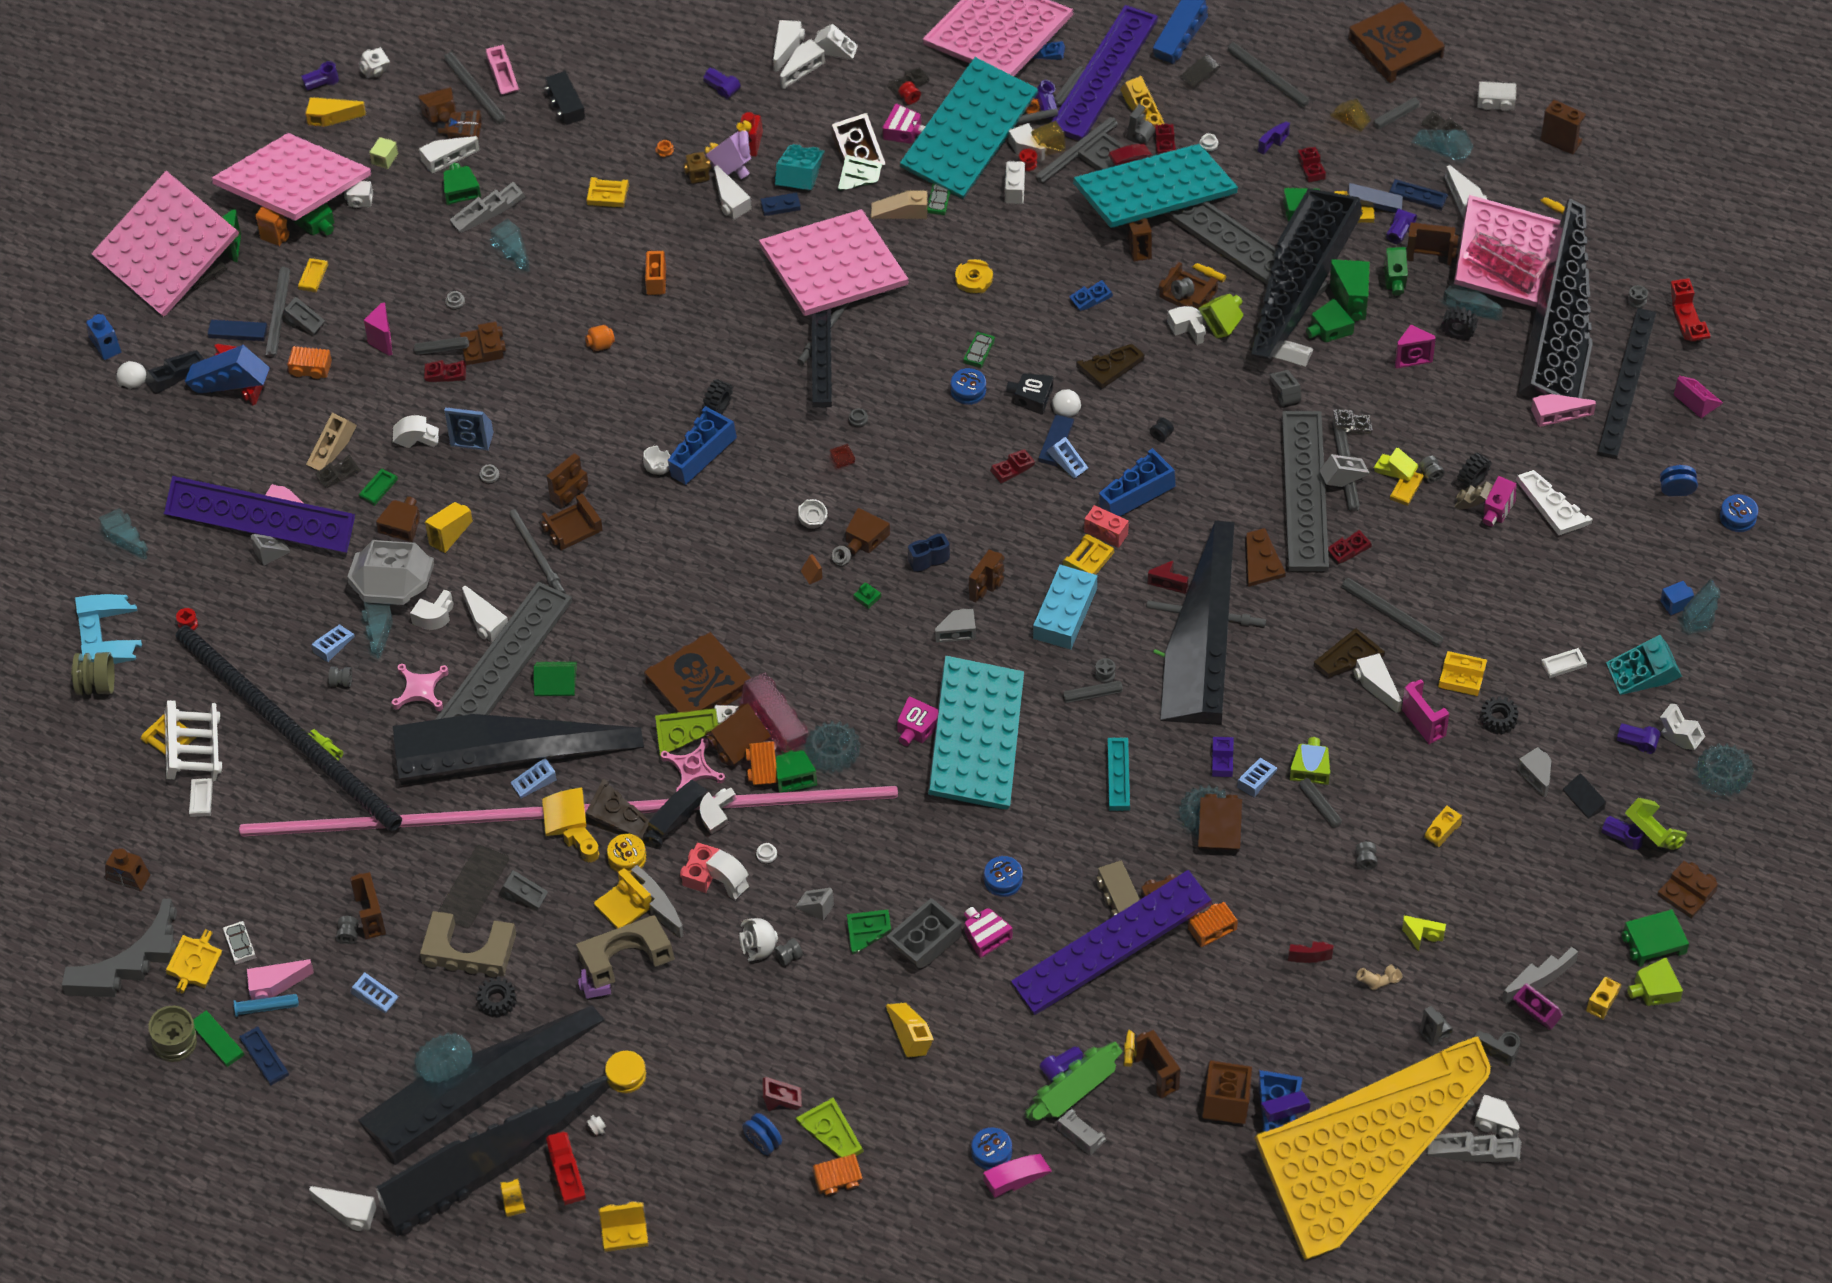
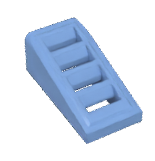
M1066 437L1047 450L1049 455L1073 478H1076L1088 469ZM1078 465L1080 468L1075 471L1073 467Z
M339 624L311 645L313 653L329 662L355 635ZM341 631L346 636L342 637L338 633Z
M545 758L514 779L511 785L519 797L523 798L556 781V774ZM528 779H531V781L533 782L531 785L528 782ZM522 782L526 786L524 790L520 785Z
M1260 758L1239 778L1237 788L1255 798L1277 771V767ZM1263 765L1264 767L1268 768L1269 771L1264 770L1260 766Z
M365 972L351 989V994L384 1013L398 999L396 994ZM368 985L369 987L364 991L362 988ZM372 989L376 990L372 995L368 994ZM379 993H382L383 995L378 1000H376L375 997ZM386 997H389L390 999L388 1000V1002L385 1005H383L382 1001Z

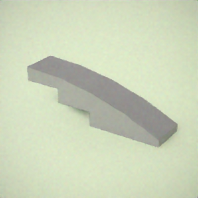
M512 182L501 192H498L496 189L483 200L478 197L452 217L450 221L462 233L506 211L523 199L525 195Z
M636 865L631 869V873L651 894L650 914L652 916L655 915L658 921L681 938L684 936L683 927L675 908L657 883Z
M1571 947L1559 960L1551 955L1539 968L1531 963L1504 990L1503 1001L1507 1003L1514 1000V996L1525 983L1535 990L1544 987L1562 975L1576 962L1578 951Z
M1471 1132L1440 1134L1429 1144L1428 1156L1474 1162L1520 1161L1521 1141L1519 1138L1497 1139L1495 1135L1473 1136Z

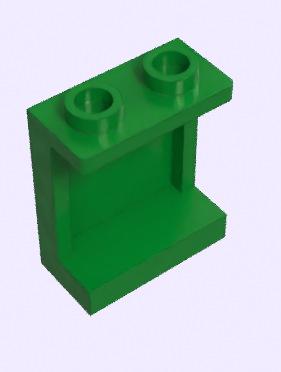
M1673 909L1625 922L1624 930L1622 931L1624 943H1628L1631 948V958L1633 961H1637L1639 967L1643 966L1644 961L1676 951L1678 956L1687 954L1689 942Z

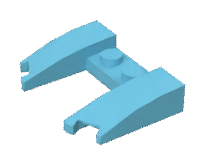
M103 594L75 597L83 657L85 653H90L94 662L97 652H111L114 664L136 660V656L132 653L135 647H142L141 640L102 641L100 618L138 611L135 604L130 605L127 602V595Z

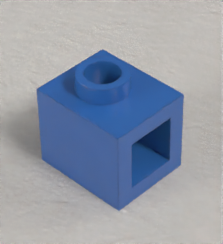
M1684 581L1662 589L1660 601L1668 613L1673 615L1692 606L1694 593Z

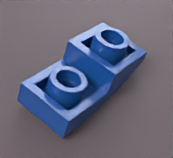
M1063 41L1047 43L1032 58L1063 59L1065 45Z
M1101 280L1089 289L1084 286L1069 297L1081 311L1113 297V294Z

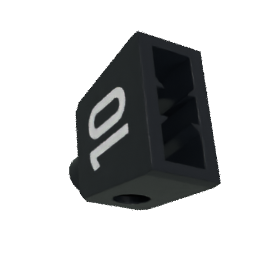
M1024 373L1019 383L1008 381L1006 392L1015 394V405L1043 415L1053 390V376Z

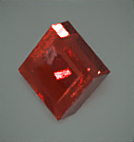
M848 444L830 449V456L837 468L855 463V456Z

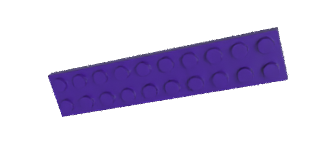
M1127 5L1123 7L1059 109L1058 116H1055L1049 125V131L1078 141L1087 136L1158 21L1157 15Z
M172 476L164 511L166 515L345 553L348 551L356 515Z
M1187 870L1011 980V982L1033 1014L1036 1015L1212 904V900L1191 872Z

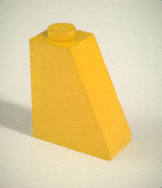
M454 502L427 519L425 525L429 545L446 553L473 521L471 510L465 505Z

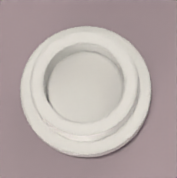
M1205 134L1200 140V145L1206 151H1213L1218 147V140L1213 134Z
M770 843L760 845L756 851L757 859L762 863L773 862L777 857L776 848Z
M590 1116L591 1119L587 1122L595 1135L604 1134L603 1128L606 1125L601 1117Z

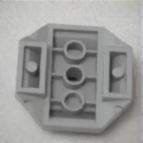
M372 540L361 552L355 553L347 576L348 583L364 602L404 605L410 601L411 597L418 595L427 588L434 567V558L428 556L416 543Z

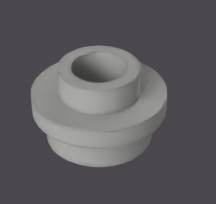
M453 291L447 295L446 305L449 308L458 309L464 305L465 299L460 292Z
M485 465L480 471V478L485 483H493L499 478V470L494 465Z
M838 546L832 552V560L837 565H846L851 559V552L845 546ZM841 553L845 555L843 559H840Z

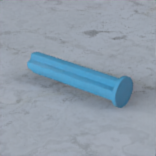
M297 994L242 1002L234 1000L235 1016L297 1007L299 1001Z

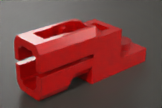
M561 1132L548 1136L546 1138L547 1147L564 1204L567 1205L585 1200L586 1195L568 1134Z

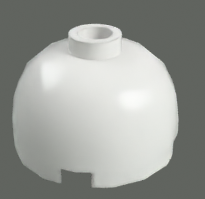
M759 918L744 920L741 923V927L744 926V931L740 933L739 938L743 953L745 954L748 951L750 956L747 960H761L768 957L773 952L778 941L777 932L774 931L773 927L766 920ZM757 947L758 953L752 951L751 948Z

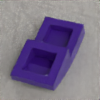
M1284 122L1265 133L1259 139L1258 152L1265 155L1273 143L1281 146L1289 136L1290 123Z
M1213 737L1212 776L1233 777V737Z

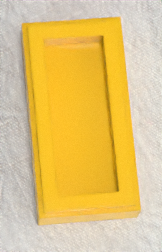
M309 258L298 284V289L317 292L328 262Z
M1415 472L1410 481L1400 479L1390 496V500L1408 506L1424 475Z

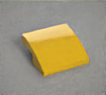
M1447 651L1438 688L1478 696L1487 660Z
M582 788L558 792L542 799L546 836L563 834L566 829L587 827Z

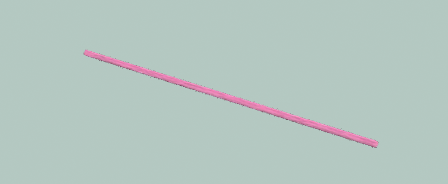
M897 786L736 795V799L723 808L890 799L898 797ZM668 799L630 801L628 803L635 806L641 813L657 812ZM584 804L585 813L590 804ZM543 807L408 814L399 815L402 817V823L399 827L544 819ZM374 817L241 824L239 832L241 836H259L385 827Z

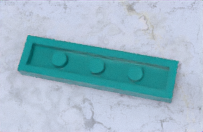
M1108 738L1109 811H1130L1128 738Z

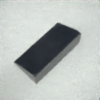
M1581 773L1563 788L1564 793L1588 819L1605 809V799Z

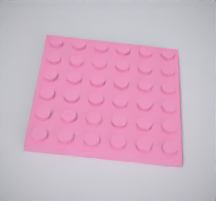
M961 0L923 38V44L968 63H971L974 57H977L1015 76L1073 16V9L1050 0Z
M288 133L238 163L233 164L226 170L221 171L212 177V183L296 221L369 177L371 169Z
M165 171L91 254L164 317L238 236L239 232L170 173Z
M1469 195L1454 284L1537 307L1560 220Z
M862 209L759 240L761 249L804 316L908 285L907 276Z

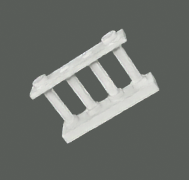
M167 700L164 712L166 779H175L176 772H180V770L211 771V778L213 781H216L217 775L221 774L222 762L218 761L217 736L220 712L216 711V703H212L210 713L182 712L176 709L175 701ZM179 719L209 721L210 730L180 728V726H176V721ZM179 736L210 738V746L180 745L177 742V738ZM180 753L210 754L211 763L183 762L181 759H177V755Z

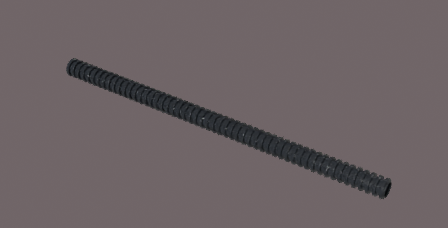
M188 625L179 628L176 633V639L207 665L211 671L230 686L251 707L258 711L262 717L334 780L335 783L342 787L346 793L350 794L355 801L383 824L387 830L394 831L399 828L402 823L401 816L381 798L377 797L360 779L353 775L351 771L304 731L261 690L245 678L241 672L237 671L232 664L206 643Z

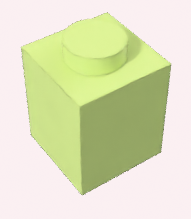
M379 137L369 152L371 163L388 169L398 155L396 142Z

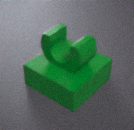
M863 583L853 595V599L867 609L881 598V592L868 583Z

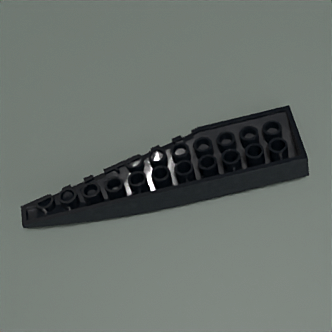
M1311 188L1307 189L1277 243L1278 249L1275 252V261L1271 269L1272 274L1267 285L1264 308L1261 311L1258 333L1255 336L1251 353L1252 357L1270 360L1298 324L1331 271L1332 259L1337 260L1363 214L1359 197Z
M1570 198L1567 200L1547 264L1519 389L1520 394L1532 400L1538 396L1549 394L1582 399L1592 349V338H1590L1592 327L1589 322L1591 307L1588 304V298L1590 297L1589 269L1586 268L1588 253L1585 251L1587 237H1585L1584 231L1586 228V209L1584 205Z
M1214 522L1167 646L1161 721L1222 725L1235 522Z
M469 714L393 726L396 761L401 785L534 765L545 758L548 762L644 748L641 727Z
M591 1005L428 1071L358 1119V1122L390 1160L397 1165L604 1022L605 1019Z
M604 1075L582 1085L580 1091L570 1090L564 1093V1096L557 1101L554 1098L545 1101V1106L541 1108L533 1106L506 1118L502 1125L492 1124L487 1127L486 1132L469 1134V1139L463 1142L459 1139L453 1141L376 1187L384 1219L398 1237L401 1234L406 1235L410 1233L413 1227L418 1224L428 1222L438 1212L447 1211L458 1200L463 1201L467 1199L470 1193L508 1171L545 1145L548 1136L560 1133L609 1089L608 1078Z

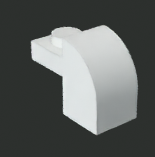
M1183 306L1168 311L1167 322L1175 336L1189 331L1196 345L1204 343L1206 330L1203 325V316L1198 309Z
M418 415L407 416L393 426L394 443L410 448L417 441L432 447L438 444V428L427 424L426 417Z
M443 590L434 604L420 599L410 613L412 624L428 630L439 629L445 626L450 621L448 612L452 610L454 604L451 592Z
M1670 704L1660 717L1665 726L1661 731L1664 737L1683 749L1695 750L1705 737L1698 721L1685 720L1677 704Z
M731 787L727 790L725 788L716 793L715 798L708 792L701 801V819L710 834L715 833L728 824V818L721 809L736 799V794Z
M719 850L706 862L711 877L724 884L729 897L736 900L749 887L746 880L748 876L746 869L730 854Z

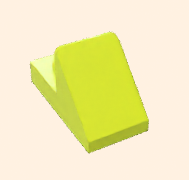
M1396 448L1391 456L1382 454L1374 466L1376 473L1409 481L1418 469V464L1399 448Z
M1405 915L1402 930L1418 951L1422 937L1432 942H1443L1446 924Z

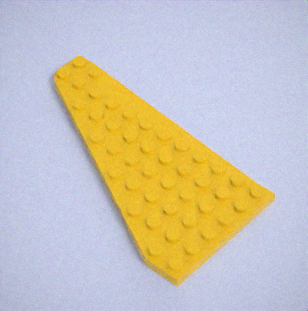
M1478 1036L1457 1043L1290 1123L1254 1137L1304 1260L1336 1250L1487 1080L1490 1074V1063Z

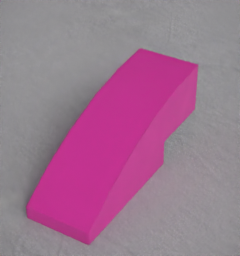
M1041 1154L1030 1155L985 1171L984 1182L995 1198L1011 1189L1016 1191L1052 1171Z

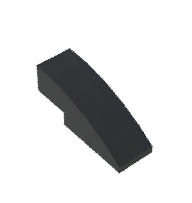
M197 350L165 359L163 366L147 370L145 382L154 393L164 391L186 379L191 365L205 359Z
M693 779L690 780L665 802L648 822V825L662 836L666 835L690 818L691 811L700 806L708 790Z

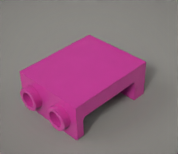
M1420 679L1409 683L1405 687L1402 711L1428 744H1431L1446 736L1449 712L1445 708L1435 713L1422 698L1424 682Z

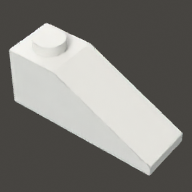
M779 21L773 59L775 72L780 70L793 55L796 48L800 46L801 40H804L805 30L801 29V21Z
M811 39L802 43L794 51L780 75L781 88H786L825 63L824 50Z
M474 136L434 141L419 148L421 161L433 174L479 151L478 138Z
M718 165L715 166V179L722 205L721 209L726 216L729 215L734 220L751 210V198Z
M1452 166L1446 167L1445 179L1464 218L1469 195L1486 200L1487 198L1482 194L1479 187Z
M467 586L462 587L464 599L478 635L482 639L487 638L490 642H493L507 624V617Z
M1380 653L1358 659L1354 669L1356 680H1360L1364 688L1396 713L1400 712L1402 700Z
M310 1186L309 1191L312 1200L345 1225L356 1231L370 1229L376 1210L374 1197Z

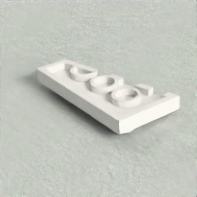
M1534 470L1517 476L1516 482L1558 535L1592 523L1593 519L1588 515L1584 516L1580 512L1579 507L1565 500L1566 497L1561 492H1555L1551 488L1552 485Z

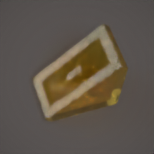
M1358 99L1340 103L1330 114L1331 117L1359 131H1362L1371 121V118Z
M1057 121L1032 130L1031 135L1038 145L1061 152L1066 150L1064 132Z

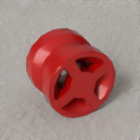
M906 82L899 88V96L904 98L908 105L917 102L921 97V92L915 88L912 82Z
M1023 149L1019 153V162L1025 163V171H1033L1037 167V153L1033 149Z
M183 608L177 612L176 620L179 628L184 625H188L193 630L197 628L198 621L193 609Z

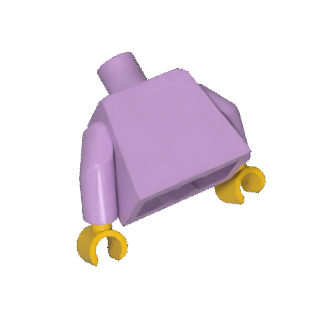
M745 120L743 121L744 125L742 123L736 125L737 129L741 132H736L719 145L710 143L711 147L705 148L706 156L710 159L713 169L718 165L727 175L735 171L740 179L749 174L744 164L751 159L748 141V131L751 129V124Z

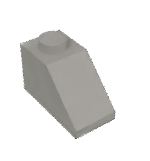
M1331 454L1319 470L1327 485L1340 487L1369 474L1361 458Z
M973 609L952 611L935 628L936 643L976 639Z
M1537 747L1519 759L1517 770L1545 797L1549 788L1551 759L1546 752Z

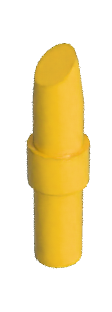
M1548 198L1540 200L1543 204L1552 208V210L1563 214L1565 207L1562 204Z
M1198 263L1192 266L1204 275L1214 277L1221 282H1224L1226 279V275Z
M1130 1030L1127 1032L1126 1043L1124 1044V1066L1132 1067L1135 1047V1034Z

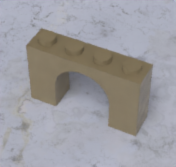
M432 912L420 952L422 964L431 968L439 966L445 967L450 971L458 969L465 970L470 974H477L478 972L487 974L490 977H504L516 937L515 924L494 921L489 939L483 948L472 953H461L450 946L455 928L453 914Z
M655 915L576 944L580 961L586 969L595 989L615 982L609 959L623 949L639 948L644 950L655 967L675 960L671 943Z

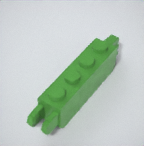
M1116 1041L1104 1047L1088 1049L1084 1053L1085 1057L1081 1060H1075L1068 1066L1069 1070L1065 1073L1057 1074L1052 1079L1054 1082L1049 1086L1041 1087L1037 1091L1038 1095L1032 1099L1034 1104L1025 1113L1026 1118L1033 1121L1034 1119L1040 1120L1043 1117H1059L1111 1075L1116 1069L1114 1061L1122 1053Z

